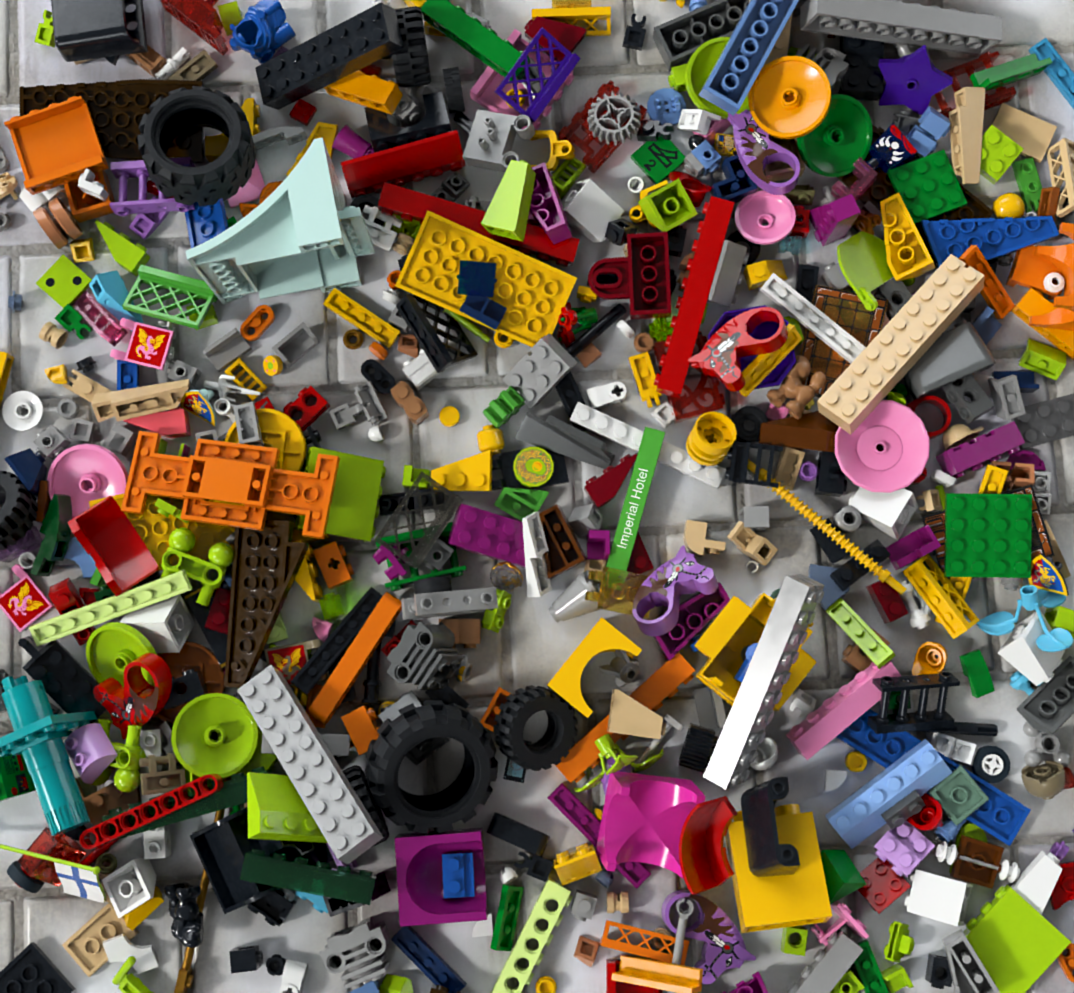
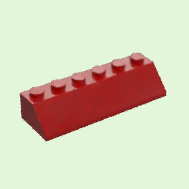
M457 130L340 162L351 198L372 192L381 193L384 182L401 187L407 182H419L425 177H437L442 175L443 172L450 170L458 171L466 166L465 160L462 157L463 151Z

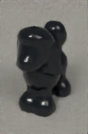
M188 882L166 885L164 892L169 898L168 911L169 915L173 918L171 926L172 935L179 939L186 947H198L203 942L202 935L204 932V914L199 912V907L196 903V898L201 893L200 885L190 886Z

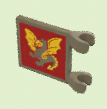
M315 639L264 649L267 667L273 665L282 672L290 687L294 685L291 684V680L309 660L308 649L319 648L322 645L321 640ZM327 673L322 677L320 681L327 680Z

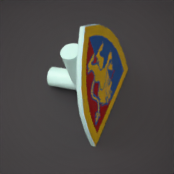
M210 389L185 392L181 399L180 407L211 425H216L215 412L209 403L215 393Z

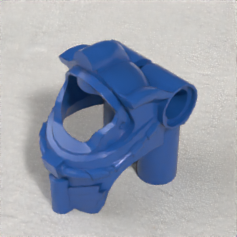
M261 0L254 6H249L244 19L238 25L230 24V30L233 31V39L231 38L229 41L232 50L248 52L253 59L263 64L273 57L277 48L296 36L291 26L287 22L284 23L286 13L278 0Z

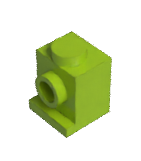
M848 969L830 993H857L865 987L853 972ZM848 984L849 988L844 992L842 987Z

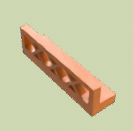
M606 920L600 946L672 963L673 954L668 947L675 943L676 937ZM610 925L618 927L623 936L616 940L607 938ZM622 929H626V930H630V931L625 934ZM633 932H638L643 941L638 945H632L627 936ZM643 934L650 935V937L645 939ZM654 937L660 938L664 945L657 951L652 950L648 944V941ZM625 938L627 943L620 942V940ZM664 939L669 940L671 942L666 944ZM684 940L680 965L683 966L685 965L690 942ZM645 943L648 948H644V947H640V946ZM664 949H666L669 954L663 953V952H661V951H663Z

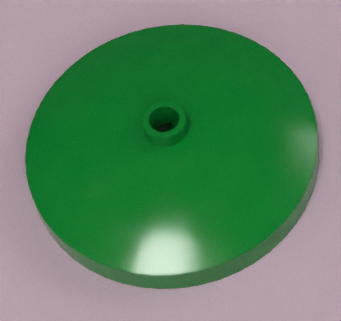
M831 94V104L825 119L815 130L797 138V146L803 162L813 172L827 177H840L851 173L864 161L871 147L873 128L866 108L858 100L848 95Z

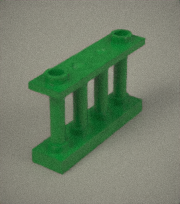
M453 522L375 539L378 549L384 542L392 553V547L395 544H402L403 547L409 549L406 555L409 559L408 564L411 578L399 580L398 576L392 579L391 582L385 583V588H391V591H398L403 589V585L412 584L420 579L451 575L452 578L463 576V572L467 571L466 565L459 566L456 548L450 545L448 546L455 551L450 557L451 569L442 571L435 569L434 572L431 570V573L419 576L413 545H415L414 541L422 540L423 543L425 542L428 552L434 544V537L440 535L445 538L447 544ZM436 553L433 555L435 560H437ZM387 558L386 560L389 568L393 564Z

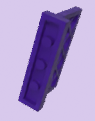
M542 27L494 92L521 115H527L533 123L581 58L576 53L572 54ZM541 35L548 40L549 48L539 49L538 40ZM553 50H560L565 55L561 61L554 62ZM540 51H549L550 62L541 63ZM529 52H536L537 64H528L527 55ZM551 65L552 74L550 77L543 78L542 66ZM537 66L539 78L530 79L528 67ZM518 68H524L525 80H516L515 71ZM539 81L540 91L538 93H531L530 82ZM526 82L527 94L518 95L517 83ZM506 84H513V96H508L502 91ZM520 97H528L529 106L526 110L519 105Z

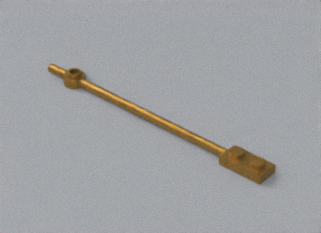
M233 775L223 778V787L218 792L219 800L214 823L223 819L229 796L232 797L234 794L235 784H232ZM204 868L200 882L201 893L196 900L199 912L202 913L209 885V878ZM186 947L174 993H187L188 988L192 986L194 975H191V963L195 948Z

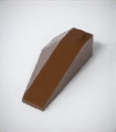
M819 411L803 414L798 420L794 417L781 418L761 423L759 443L835 453V434L839 426L819 413Z

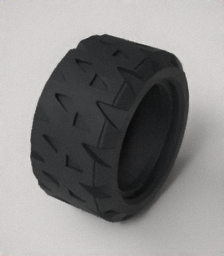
M192 86L193 89L191 90L179 88L168 92V97H159L150 105V114H144L139 125L141 134L137 136L138 147L151 181L155 183L157 189L166 197L173 196L176 202L191 206L198 202L199 206L216 204L220 198L223 201L229 199L238 192L239 186L242 188L251 177L252 168L255 166L256 153L245 112L237 102H233L230 96L218 90L213 92L208 87ZM194 127H210L219 130L229 138L228 145L221 156L207 165L199 167L182 166L174 163L166 156L174 138L183 131Z

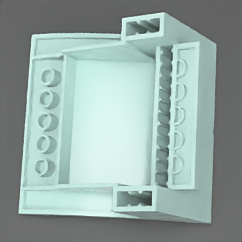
M323 137L313 140L304 156L287 178L253 211L214 238L186 250L187 260L223 305L246 294L259 292L261 300L320 288L322 293L331 292L334 288L341 290L362 286L357 257L375 253L374 245L360 207H347L343 189Z

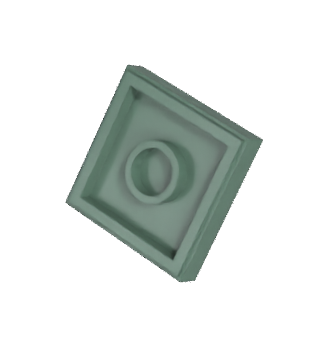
M959 765L952 771V774L928 791L932 798L941 804L942 810L956 826L989 800L962 765Z

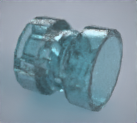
M788 235L779 241L778 253L790 252L792 255L798 256L802 236Z

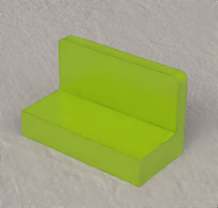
M1029 338L1026 350L1019 360V366L1057 381L1066 366V353Z

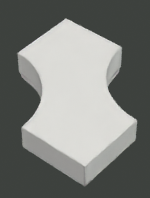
M124 933L102 943L110 963L125 962L128 957L134 956L136 962L132 967L138 974L159 966L152 945H136L130 942Z

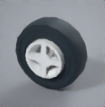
M987 745L977 750L973 766L971 767L973 773L984 781L997 783L1007 777L1010 771V760L1004 750L997 746Z

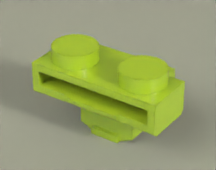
M894 921L890 925L889 943L884 948L885 959L900 963L901 957L903 958L904 954L909 955L913 951L914 939L909 937L910 930H908V924Z

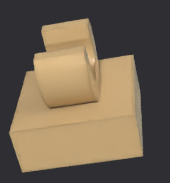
M938 489L923 491V495L916 497L917 500L923 499L925 505L919 508L920 511L926 510L930 512L943 509Z

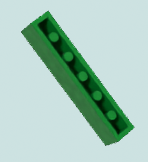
M427 0L421 7L422 19L504 78L523 53V51L513 48V45L508 40L499 38L497 33L491 28L487 29L482 26L477 18L468 16L463 8L451 4L449 0ZM527 55L528 64H530V59ZM518 68L515 71L516 80L523 78L525 75L524 68Z

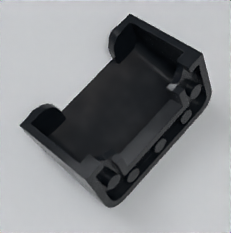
M788 777L773 778L746 790L741 797L748 864L751 873L757 877L792 875L800 866L797 849L791 844H779L776 826L775 804L778 800L784 799L789 792Z

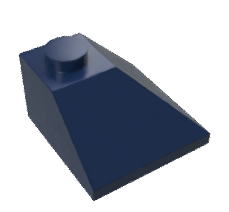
M30 448L4 458L28 491L38 497L39 483L46 479L47 467L44 465L45 458Z

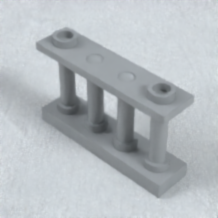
M496 587L414 594V598L401 599L403 620L483 613L484 609L498 608Z

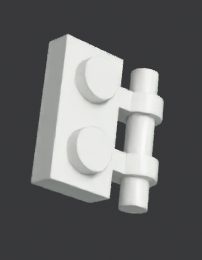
M365 205L363 212L369 214L368 220L365 218L364 220L373 245L390 252L397 236V232L392 231L391 228L392 226L400 228L403 221L397 219L396 215L388 216L382 214L378 207ZM378 218L386 222L385 227L374 223L375 219Z

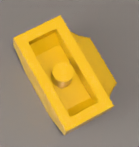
M155 886L152 899L124 916L126 926L132 931L164 902L162 893L157 886Z

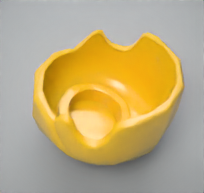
M1005 193L993 202L992 210L998 219H1004L1005 217L1021 218L1025 212V204L1019 195Z

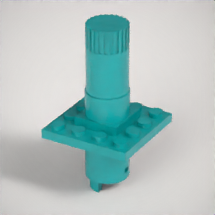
M12 676L6 677L1 681L5 691L1 695L14 732L0 738L1 757L11 754L13 756L23 755L52 836L68 832L89 823L90 818L71 768L70 759L63 740L72 733V730L90 724L89 722L97 719L95 712L54 715L42 680L28 682L27 676H21L14 680Z

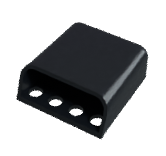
M51 0L54 41L65 61L73 62L148 52L143 0ZM133 4L136 6V9L131 13L126 12V7ZM130 22L138 23L134 30L127 29V25Z

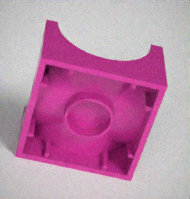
M619 771L610 774L595 851L605 869L615 872L617 864L642 862L666 868L684 879L679 860V841L682 827L692 809L697 804L705 802L706 796L692 780Z

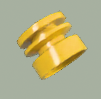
M713 411L700 415L686 440V449L690 457L697 463L705 466H714L721 463L736 440L737 430L735 424L723 413Z

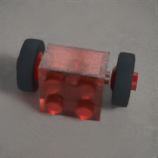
M83 825L68 832L52 836L50 829L46 827L27 851L79 863L86 852L77 841H80V835L87 828ZM23 854L18 861H14L7 869V874L15 884L31 893H37L44 885V882L57 887L61 884L52 861Z

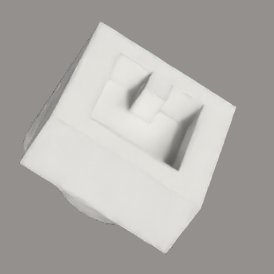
M86 168L84 173L79 176L78 187L84 193L106 201L109 194L104 189V185L94 181L95 174Z

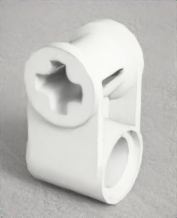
M621 382L600 385L586 390L591 408L595 410L622 402L627 393L625 385ZM615 388L622 391L619 397L616 394H612Z
M286 960L279 993H287L286 991L289 988H292L293 993H301L308 969L307 963Z

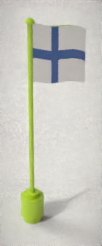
M0 844V849L54 862L56 873L63 885V893L101 903L106 901V895L98 877L100 873L99 866L90 867Z

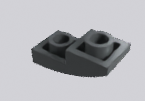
M455 170L442 181L441 186L431 196L455 202L469 187L470 183Z

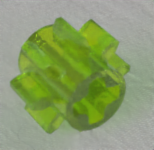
M655 318L653 323H649L650 337H655L657 342L666 341L667 335H672L671 321L667 322L666 318Z

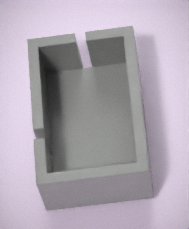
M551 334L542 337L529 350L530 352L502 379L509 387L512 386L516 391L520 392V395L526 400L524 403L530 409L539 404L578 363Z

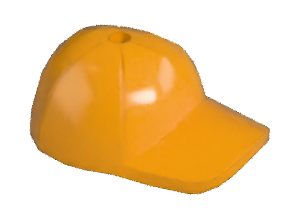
M936 642L923 643L917 650L912 667V675L942 672L948 658L945 647Z

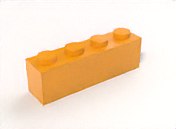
M360 70L323 87L331 96L390 115L393 114L403 96L398 88V84L394 81H385L376 75L369 76Z
M1030 288L1016 303L1011 312L1029 325V318L1031 316L1045 315L1057 307H1053V302L1046 300L1040 291ZM1030 326L1074 360V331Z

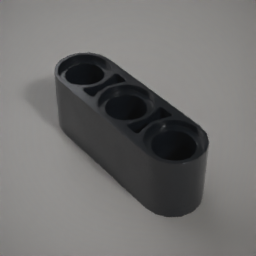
M494 812L486 831L492 836L541 857L550 839V836Z

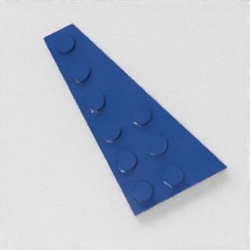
M1052 216L1005 217L1004 219H944L939 221L921 220L920 222L938 268L950 254L959 258L971 245H977L985 259L990 261L1059 235Z

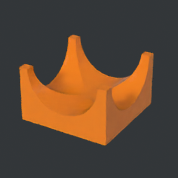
M1062 222L1059 226V233L1067 235L1074 240V224ZM1074 243L1061 246L1037 245L1034 256L1043 257L1053 263L1063 276L1065 285L1064 295L1054 298L1053 307L1057 308L1045 315L1031 316L1029 318V326L1074 331Z

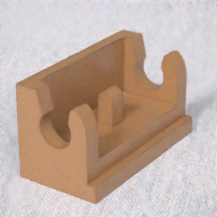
M148 45V52L126 54L127 57L153 77H156L155 73L166 64L167 60Z

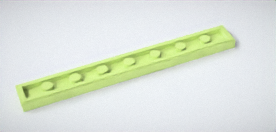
M184 569L129 589L117 597L113 595L29 627L36 646H40L185 593L193 588Z

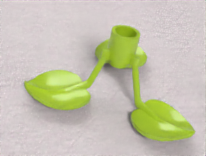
M606 734L595 741L600 751L598 756L601 760L602 772L585 786L574 788L575 792H581L591 789L602 782L601 779L605 772L606 775H609L629 764L635 768L633 770L634 773L644 771L660 760L664 755V751L661 749L659 754L650 757L643 763H635L634 761L638 756L626 755L614 743L611 736ZM604 757L607 760L613 757L616 762L607 771Z

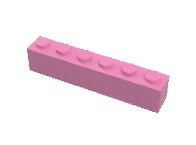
M889 661L879 669L871 662L869 667L857 673L852 681L843 685L834 696L826 699L817 710L809 713L805 720L793 726L786 736L799 754L806 760L810 759L880 701L882 692L872 683L873 679L882 678L883 676L900 677L901 675L893 663Z

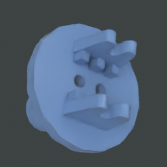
M662 88L655 91L647 102L649 118L660 121L661 125L665 123H671L673 126L678 124L682 109H686L684 97L678 91L671 88Z

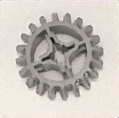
M612 91L611 96H607L604 93V98L597 97V103L592 102L591 109L588 110L589 117L587 122L589 123V130L593 131L594 138L598 137L600 143L606 140V144L609 145L611 141H614L616 146L618 141L621 140L624 144L625 138L631 140L632 134H637V128L641 126L639 121L641 120L640 107L636 105L634 99L630 100L629 95L623 97V93L620 92L616 96ZM605 110H607V113L604 114V115H602V118H599L600 115H601ZM630 118L628 123L621 128V125L627 121L626 119Z

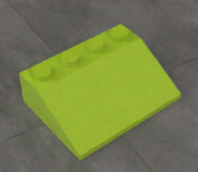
M247 773L248 839L328 843L288 775Z

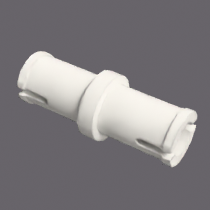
M182 47L171 59L168 58L166 64L155 73L156 78L167 80L191 58V54L189 52L186 53L187 50Z

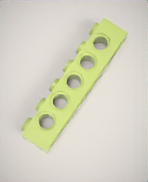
M548 877L491 993H523L524 985L529 986L534 976V973L531 971L534 965L539 966L544 956L541 951L544 945L549 946L553 938L551 931L554 926H559L563 915L560 913L564 906L568 908L573 898L570 895V888L562 886V884ZM548 900H556L558 907L555 910H549L546 907ZM539 919H545L549 924L547 928L539 929L536 923ZM531 938H535L539 942V945L534 949L527 946V941ZM520 958H526L529 961V965L526 968H520L517 965V961ZM512 977L517 978L519 985L517 987H510L507 984L508 979Z

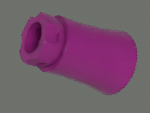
M345 125L340 130L332 145L333 149L353 159L374 153L372 144L364 140L348 125Z

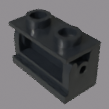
M278 889L249 903L247 908L255 914L261 913L265 916V921L270 925L280 926L297 902Z

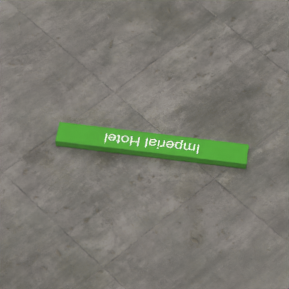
M645 427L601 586L619 591L622 590L664 440L665 432Z

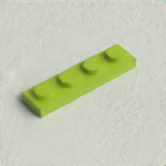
M842 598L825 610L830 618L879 669L896 656Z

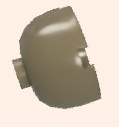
M1045 760L1046 764L1036 767L1026 765L1021 770V777L1026 790L1030 794L1048 800L1054 798L1055 795L1063 790L1066 774L1061 763Z

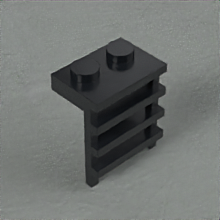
M735 440L733 447L728 451L727 459H731V466L726 467L725 479H729L728 485L736 486L737 483L778 488L779 483H771L774 451L783 452V447L738 442ZM750 448L758 449L754 480L746 479ZM762 449L770 450L766 482L758 481Z

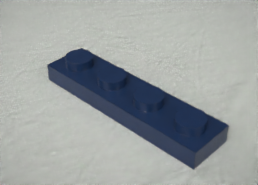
M403 926L391 938L397 947L436 986L440 985L449 988L448 993L460 992L467 983L411 926Z

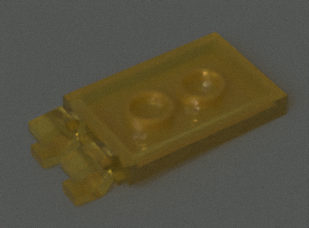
M603 567V571H589L588 579L601 582L600 593L586 591L585 600L598 602L597 609L633 616V600L638 589L649 576L609 567ZM650 610L644 615L643 618H649Z

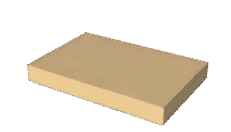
M1004 103L1000 105L992 123L993 126L1023 148L1019 155L1026 158L1033 157L1034 161L1041 163L1057 128L1055 125Z
M108 903L63 943L62 946L86 975L91 977L108 961L102 944L103 941L123 933L131 941L139 931L136 928L133 931L126 926L124 916L118 918L113 905Z

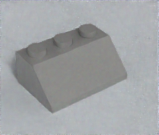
M724 240L707 299L708 302L730 307L731 303L735 304L738 292H735L737 284H741L744 274L740 272L742 264L746 265L749 253L746 252L747 247Z

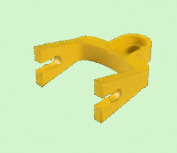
M535 130V135L530 139L531 141L543 138L550 139L551 153L546 164L549 171H554L557 168L559 159L572 160L576 155L574 154L576 152L573 145L567 140L559 141L558 135L553 130Z
M667 180L640 192V200L648 196L650 192L668 184ZM640 205L630 209L629 218L632 222L640 223L647 220ZM639 211L640 216L634 217L633 212ZM648 220L649 224L653 228L657 229V227Z

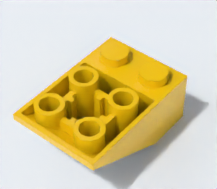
M298 539V540L292 541V542L307 543V542L304 541L303 539ZM309 545L294 580L312 601L321 603L320 597H323L321 585H318L316 577H319L317 566L312 563L311 557H314L313 547Z
M588 843L581 844L576 847V851L571 853L568 850L560 852L553 859L554 868L562 886L602 871L593 844L589 846Z

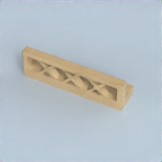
M1063 138L1046 151L1052 187L1060 188L1063 181L1066 184L1063 192H1059L1056 214L1060 218L1074 210V142L1067 138ZM1060 149L1057 160H1055L1054 153ZM1060 165H1062L1063 169L1060 173V176H1058L1057 171ZM1068 198L1069 205L1063 208L1065 199Z

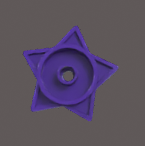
M923 45L910 55L899 59H880L878 63L886 82L883 93L879 98V106L905 105L917 114L923 115L928 108L931 97L953 83L951 76L935 68L931 62L926 45Z

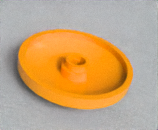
M784 56L769 62L759 72L749 91V109L754 121L765 133L781 139L799 138L815 130L825 119L831 104V87L823 69L812 60L801 56Z

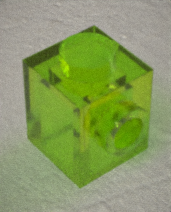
M335 592L323 595L324 599L319 600L325 621L347 616L341 595H336Z

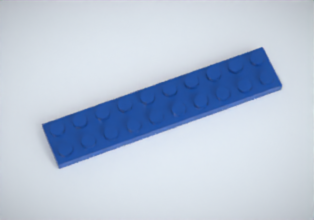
M869 709L837 735L836 738L886 769L919 744L921 740L906 731L876 734L867 722L868 716H877L878 713ZM937 751L951 771L959 766V764ZM965 769L989 798L988 801L969 815L966 820L1010 846L1031 809Z

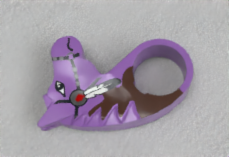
M747 109L740 114L736 113L734 116L728 113V121L733 126L735 148L739 160L750 179L758 187L773 195H783L793 190L798 182L800 173L798 158L789 150L771 141L773 136L765 133L756 124L751 112ZM775 161L785 162L792 167L794 176L784 183L772 182L763 172L766 164Z
M681 546L676 557L657 568L642 583L635 595L632 613L640 630L648 636H661L671 631L678 622L680 596L683 594H693L697 591L704 595L714 593L718 588L715 574L711 568L698 564L695 554L687 553L685 546ZM664 605L668 607L665 614L657 619H643L644 615L654 606Z
M677 890L666 897L661 909L662 919L666 926L675 934L677 933V928L670 922L669 911L677 899L683 897L692 898L696 901L701 911L698 915L699 920H696L692 926L686 928L685 937L704 941L701 951L702 959L694 965V968L703 969V984H712L727 969L736 967L740 969L745 960H756V957L746 950L744 940L731 919L709 899L700 894L692 895L687 890Z

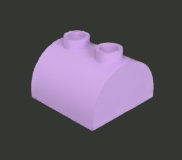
M98 723L87 724L76 729L67 737L64 743L79 776L87 784H93L118 756L101 724Z

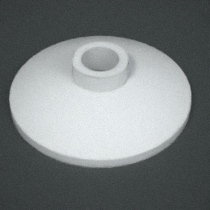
M15 392L3 404V419L9 427L15 430H30L41 421L43 404L39 397L32 392ZM28 409V414L23 416V410Z

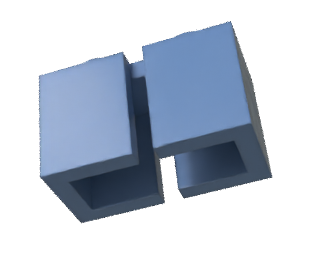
M930 106L918 120L921 124L919 126L915 124L906 136L917 152L924 157L936 149L938 145L936 141L941 136H946L950 130L949 118Z

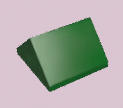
M845 850L821 851L830 904L866 885V882Z

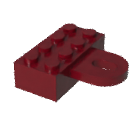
M668 232L627 234L628 257L604 258L597 261L591 267L588 274V283L591 291L597 297L605 300L630 299L631 319L671 317ZM601 274H616L618 276V281L615 284H599L596 279Z

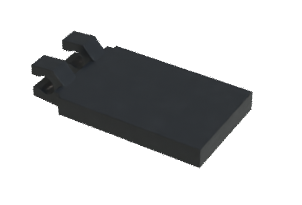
M521 450L501 453L499 459L492 460V470L501 469L503 479L492 481V491L500 490L504 487L538 489L569 483L564 455L549 450L546 451L551 455L554 471L550 480L540 487H527L516 479L513 471V462Z

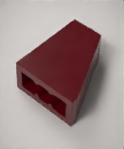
M538 16L534 21L531 19L524 28L526 30L525 37L532 41L540 28L543 27L571 53L580 44L587 32L582 27ZM541 35L538 40L539 48H549L548 40ZM553 50L554 60L557 62L561 61L565 55L560 50Z

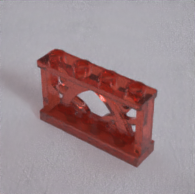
M701 331L698 332L695 342L698 347V353L701 352L708 341ZM666 341L656 342L653 345L660 374L662 371V366H659L662 354L666 355L665 348H668L664 346ZM695 368L701 373V378L693 392L687 385H683V389L689 394L688 397L686 393H684V396H680V398L667 395L668 402L674 412L672 415L675 416V424L699 417L706 412L722 411L725 399L723 393L719 394L717 386L720 385L717 377L705 376L701 368ZM707 379H708L710 388H709V387H704V386L706 385ZM710 394L713 402L710 406L705 407L698 403L697 397L699 396L702 401H707L704 395ZM691 403H694L699 409L684 414L682 412Z

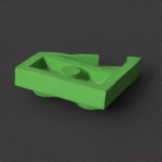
M504 487L493 505L522 522L524 517L540 509L549 492L546 490Z

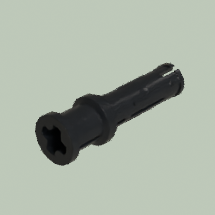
M382 641L367 662V676L363 682V686H365L364 699H362L361 703L380 704L378 695L381 681L378 680Z

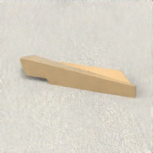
M964 87L954 93L956 109L948 112L952 168L955 175L962 177L963 184H978L980 180L985 88Z
M185 379L95 394L91 406L98 422L114 416L117 421L174 409L178 407L185 392L188 391L190 381Z

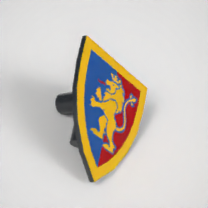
M1042 553L1036 556L1031 562V578H1028L1029 585H1034L1038 589L1066 596L1069 595L1065 579L1060 572V569L1063 567L1060 562L1054 563L1052 557H1046Z

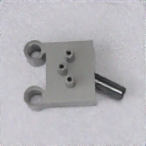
M477 109L473 122L463 112L456 113L453 118L469 134L462 156L469 166L506 172L511 160H521L517 153L511 151L516 134L523 140H529L535 135V127L527 115L513 116Z

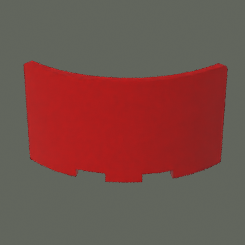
M108 496L67 522L74 536L87 554H90L95 561V566L116 597L159 570V566L149 549L112 496Z
M726 796L697 804L687 816L682 827L679 841V860L685 883L692 895L721 886L734 875L727 859L726 847H723L724 836L727 835L729 825L738 813Z

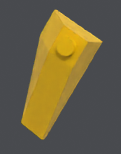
M899 192L881 201L887 264L896 282L916 278L935 269L934 262Z

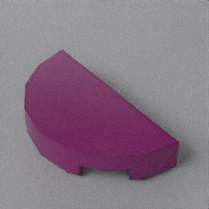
M1017 451L1006 460V462H1011L1009 471L1012 470L1015 463L1034 464V471L1046 470L1043 460L1041 461L1039 456L1032 451Z

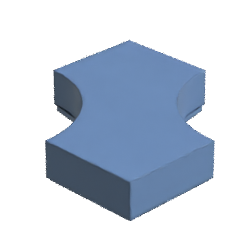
M70 537L64 559L75 561L82 570L83 578H92L97 568L95 561L90 554H87L76 537Z

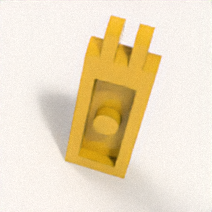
M645 352L629 357L628 360L642 402L646 401L648 408L653 407L651 399L654 398L656 406L660 405L659 397L662 394L656 392L657 386L653 385L656 375L649 353Z

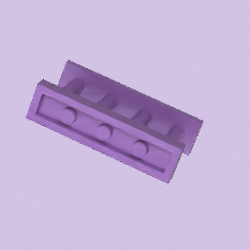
M191 157L169 158L179 165L195 167ZM143 160L110 162V170L115 178L119 179V202H110V207L115 215L128 216L129 214L187 212L195 210L194 204L190 206L178 203L174 198L167 199L160 191L159 199L147 200V178L150 176ZM139 177V200L127 201V179Z

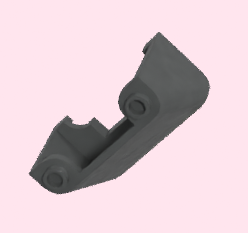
M966 320L955 324L954 329L942 333L903 377L914 400L971 374H976L979 370L980 372L987 370L996 363L972 322L967 323Z

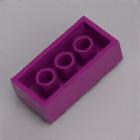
M466 504L457 506L446 545L502 562H510L515 566L525 568L522 522Z

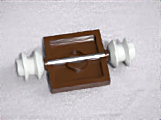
M961 835L958 849L955 844L948 847L946 841H943L936 848L935 855L938 857L939 862H943L946 859L948 865L953 863L950 876L993 889L997 873L1000 880L1003 881L1007 877L1009 883L1018 880L1020 876V868H1018L1016 862L1009 865V861L1005 859L1000 863L1004 850L1001 846Z

